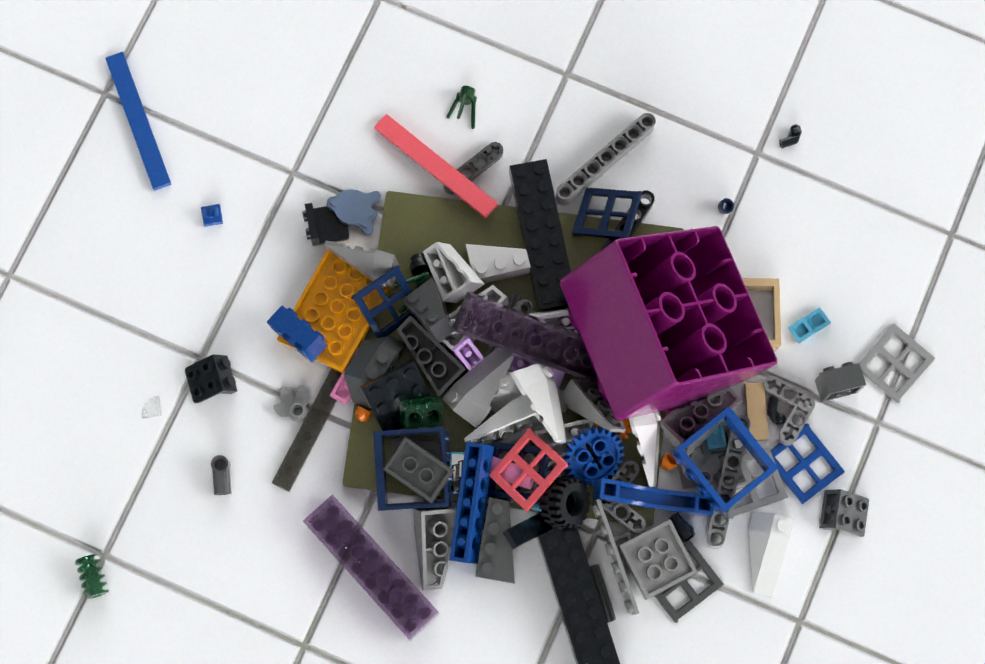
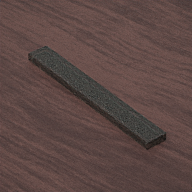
M331 368L272 481L273 485L290 493L337 400L330 397V394L340 378L341 372Z

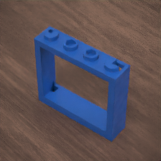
M730 406L721 410L671 451L676 459L675 462L684 467L686 476L691 481H695L698 485V491L710 500V506L720 514L729 510L779 469ZM722 419L764 471L726 503L684 451V449Z

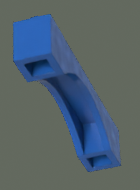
M605 478L595 480L594 500L600 499L601 501L698 516L713 515L714 508L710 506V500L701 493L651 488Z

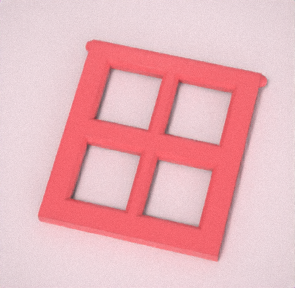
M527 428L524 435L489 476L528 512L560 473L568 467V463L533 430ZM531 440L541 451L528 464L518 454ZM546 454L557 465L544 479L533 468ZM514 461L523 472L510 485L501 476V473ZM529 475L539 486L526 500L516 488Z

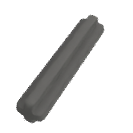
M595 564L590 566V570L607 623L616 620L600 566Z

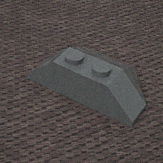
M391 336L366 340L361 343L344 373L353 403L370 411L371 407L360 386L388 372L390 365L394 369L407 346L405 343Z

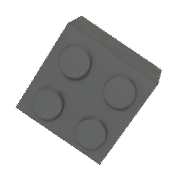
M847 362L839 368H834V366L824 368L823 372L819 373V376L815 379L821 402L856 394L866 386L860 363L853 364V362Z

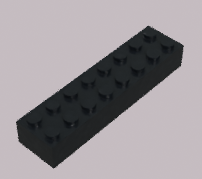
M547 159L510 165L509 175L524 247L527 251L531 267L530 276L538 312L568 308V303L560 286V280L569 274L571 270Z
M577 527L562 528L539 535L537 540L576 664H620Z

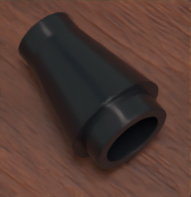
M679 512L669 518L682 543L695 536L694 528Z

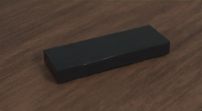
M538 513L505 530L503 535L514 550L537 538L539 535L550 531L553 527L544 521L541 513Z

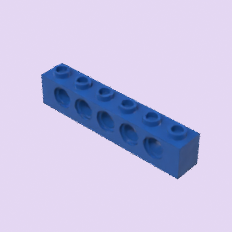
M466 442L449 559L451 561L478 564L494 446Z

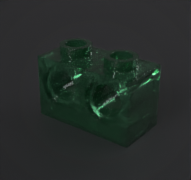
M438 396L400 400V422L405 429L437 427V425L443 424V402ZM435 410L432 415L428 416L430 411ZM416 413L414 417L409 418L410 414Z

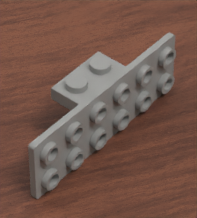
M597 499L594 501L592 510L595 518L599 517L601 524L598 525L601 536L606 537L607 543L605 548L607 554L613 557L614 562L611 565L614 574L619 575V589L621 593L626 595L627 600L624 601L628 613L632 612V615L640 614L627 575L631 574L618 548L619 545L632 539L630 532L613 537L601 500Z

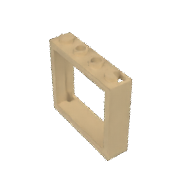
M742 278L747 291H772L774 340L769 341L773 350L776 351L781 347L779 279Z

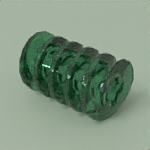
M97 554L84 556L75 561V565L80 566L77 568V572L83 573L79 576V580L84 581L81 587L86 589L83 595L89 596L87 599L96 598L109 592V589L102 588L107 582H101L105 574L98 573L103 567L96 566V564L101 562V559L94 558Z

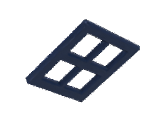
M586 187L572 234L612 239L629 238L642 192ZM592 196L608 197L604 210L588 209ZM616 198L632 199L629 212L612 211ZM586 214L602 216L598 229L582 228ZM611 216L627 218L623 231L607 230Z
M396 265L351 297L356 302L376 338L386 337L396 330L409 316L413 317L409 311L398 317L392 304L412 292L400 271L399 265ZM395 276L401 289L387 298L381 285ZM377 289L383 302L369 310L363 297ZM388 308L394 321L380 329L374 317Z
M494 440L492 442V446H494L493 456L499 458L500 450L510 451L515 444L501 443ZM525 445L518 455L524 458V453L538 454L541 449L538 446ZM546 454L540 460L538 472L544 479L547 476L549 457ZM490 477L488 499L490 497L513 499L505 491L495 490L496 482ZM520 486L516 488L518 492L520 491ZM520 493L526 500L531 495L528 493Z

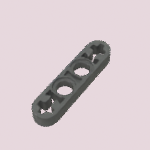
M498 142L490 143L459 167L457 171L460 173L463 170L471 171L472 175L467 179L472 182L502 158L503 146ZM492 148L495 150L499 149L498 154L493 153L490 156L491 161H489V158L487 156H489L492 153ZM477 159H484L486 164L483 167L477 166L475 164ZM444 186V190L446 193L450 195L454 194L452 191H450L447 187Z

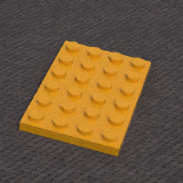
M328 249L293 310L298 314L296 317L300 320H306L315 332L318 331L325 337L324 342L327 347L315 360L344 374L370 328L356 302L351 297L373 281L331 253ZM382 288L386 296H388L391 288ZM377 289L363 297L369 310L383 302ZM280 335L276 339L279 343L296 350Z

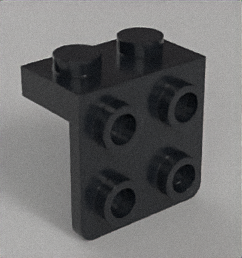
M312 203L305 204L306 210L302 211L304 222L308 221L309 226L305 230L307 240L311 239L313 246L323 245L326 240L340 242L349 239L348 226L340 223L336 215L327 206L313 208Z
M213 354L185 368L186 378L194 403H201L218 394H233L237 392L236 381L233 377L230 367L231 363L227 355Z

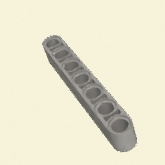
M651 113L642 114L561 183L556 191V201L560 205L571 203L585 191L586 187L588 188L649 136L653 132L656 123L654 115ZM647 121L651 126H644L642 122ZM635 133L638 137L631 138L628 134ZM622 145L624 149L618 150L615 146ZM607 156L610 158V161L605 162L601 157ZM594 168L597 172L592 174L588 172V169ZM581 180L583 184L576 185L574 181ZM565 191L569 196L562 197L560 193Z
M739 415V419L745 422L746 428L750 430L751 422L749 418L745 415ZM732 430L717 491L720 497L726 496L729 500L735 495L745 452L744 445L741 448H734L732 446V441L739 440ZM734 458L738 461V466L730 467L727 461ZM726 477H730L734 480V484L726 486L723 480ZM732 507L721 514L715 509L713 511L707 535V543L713 549H718L724 544ZM717 515H722L725 517L726 522L720 525L714 519ZM713 534H718L721 537V542L714 544L711 542L710 537Z

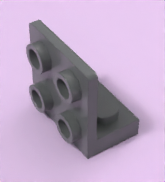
M842 489L825 490L819 528L823 530H841L864 537L869 499Z

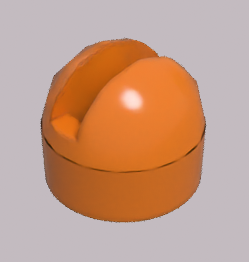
M358 406L355 411V418L360 422H365L369 419L372 412Z
M667 453L662 457L660 465L664 470L670 471L677 466L673 455Z

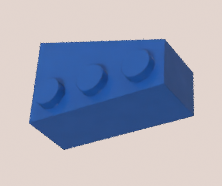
M281 305L266 323L313 363L327 347L324 342L325 337L320 332H315L306 320H300L296 317L298 314L290 307L286 309Z

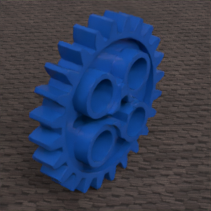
M592 425L591 430L585 427L583 433L579 430L577 431V437L571 436L573 441L566 442L569 448L563 449L567 455L562 456V458L568 463L565 472L570 478L582 480L584 485L587 486L590 483L594 487L596 479H609V475H615L614 469L620 470L617 464L623 463L620 457L625 454L622 452L624 448L621 444L622 440L615 432H610L601 426L597 429L595 425ZM586 443H588L589 448L593 451V455L600 463V469L593 460L591 453L587 450Z

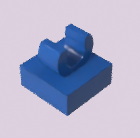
M220 204L201 207L204 227L223 224Z

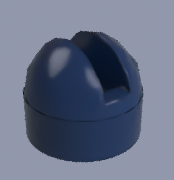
M724 198L718 204V210L722 214H729L734 209L733 201L728 198Z

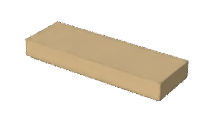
M764 382L744 384L746 415L751 422L749 431L757 441L769 440Z

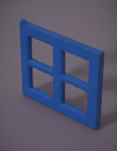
M808 423L804 425L796 439L797 441L803 435H806L816 448L806 458L800 455L793 444L785 446L779 443L770 450L775 464L779 468L780 477L802 505L845 472L811 430ZM788 447L799 463L786 472L775 456ZM820 456L834 470L822 480L809 466ZM803 469L816 482L805 493L802 492L792 479Z

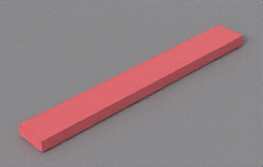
M388 114L374 126L377 132L485 219L498 206L494 199Z

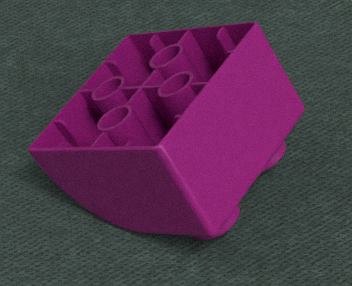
M718 226L617 239L560 280V286L569 306L570 322L580 333L596 371L599 393L604 401L609 404L617 420L668 410L698 401L710 394L737 385L769 369L778 362L723 233Z

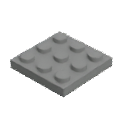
M667 520L618 546L645 600L698 573L671 520Z

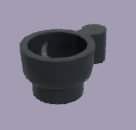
M417 253L411 256L410 269L413 275H417L425 270L427 272L430 271L424 253Z

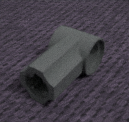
M217 455L211 461L214 495L232 494L231 465L229 460L223 455ZM224 460L226 463L225 467L221 470L216 469V463Z

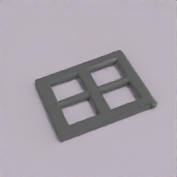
M690 540L684 544V547L698 564L696 567L697 572L703 570L712 584L697 594L687 581L691 578L689 577L668 588L663 593L660 592L655 595V598L675 623H678V619L724 585ZM681 586L691 600L676 611L666 596Z

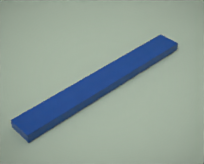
M120 52L106 57V62L153 190L172 185L124 53Z

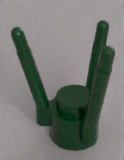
M470 86L461 87L446 116L448 119L458 102L461 104L457 119H460L464 105H469L471 102V128H475L477 97L474 96L475 89Z
M427 270L415 276L406 278L407 283L415 282L418 288L431 277ZM395 282L393 287L400 285L398 282ZM405 305L399 310V313L407 309Z

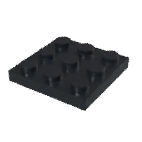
M413 359L360 386L382 431L400 430L437 410Z

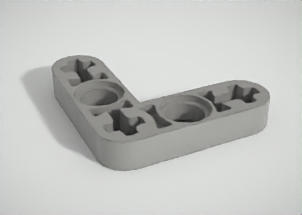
M769 376L763 383L765 393L778 398L779 401L793 408L778 436L781 444L790 446L796 441L813 411L815 400L809 394L778 377ZM771 382H774V383H775V385H774L775 387H773L772 389H769V388H768V387H769V384H770ZM783 386L780 395L777 394L778 389H780V387ZM784 391H792L794 398L786 399L783 394ZM798 395H799V396H801V397H800V399L798 400V402H797V404H796V403H794V402L796 401V399H797V397H798ZM809 401V406L804 408L802 402ZM800 416L802 423L795 425L792 422V417ZM792 428L794 430L791 438L787 441L784 439V434H787L789 429Z
M634 461L625 462L611 480H620L631 484L639 473L638 464ZM633 466L635 474L630 473L626 479L622 477L627 471L625 467ZM614 502L602 504L604 511L631 533L640 534L644 531L646 527L644 518L627 504ZM619 507H623L627 511V515L623 518L616 515V509ZM630 513L634 515L631 518L634 522L638 520L641 522V529H633L634 524L630 520L628 524L624 522L629 518Z

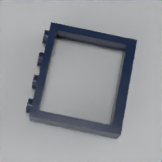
M446 427L373 432L378 511L451 506V502H454L453 490H450L449 482H453L452 475L443 487L444 500L434 501L433 503L423 501L388 504L386 472L383 470L386 466L384 437L439 433L441 461L448 465V462H451V451L447 450V443L450 442V432L446 431Z

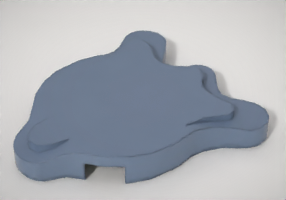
M348 189L336 196L330 197L326 205L336 215L340 223L349 227H356L364 235L370 236L374 230L371 222L378 215V212L372 209L371 206L380 201L381 194L379 191L363 193L359 190Z

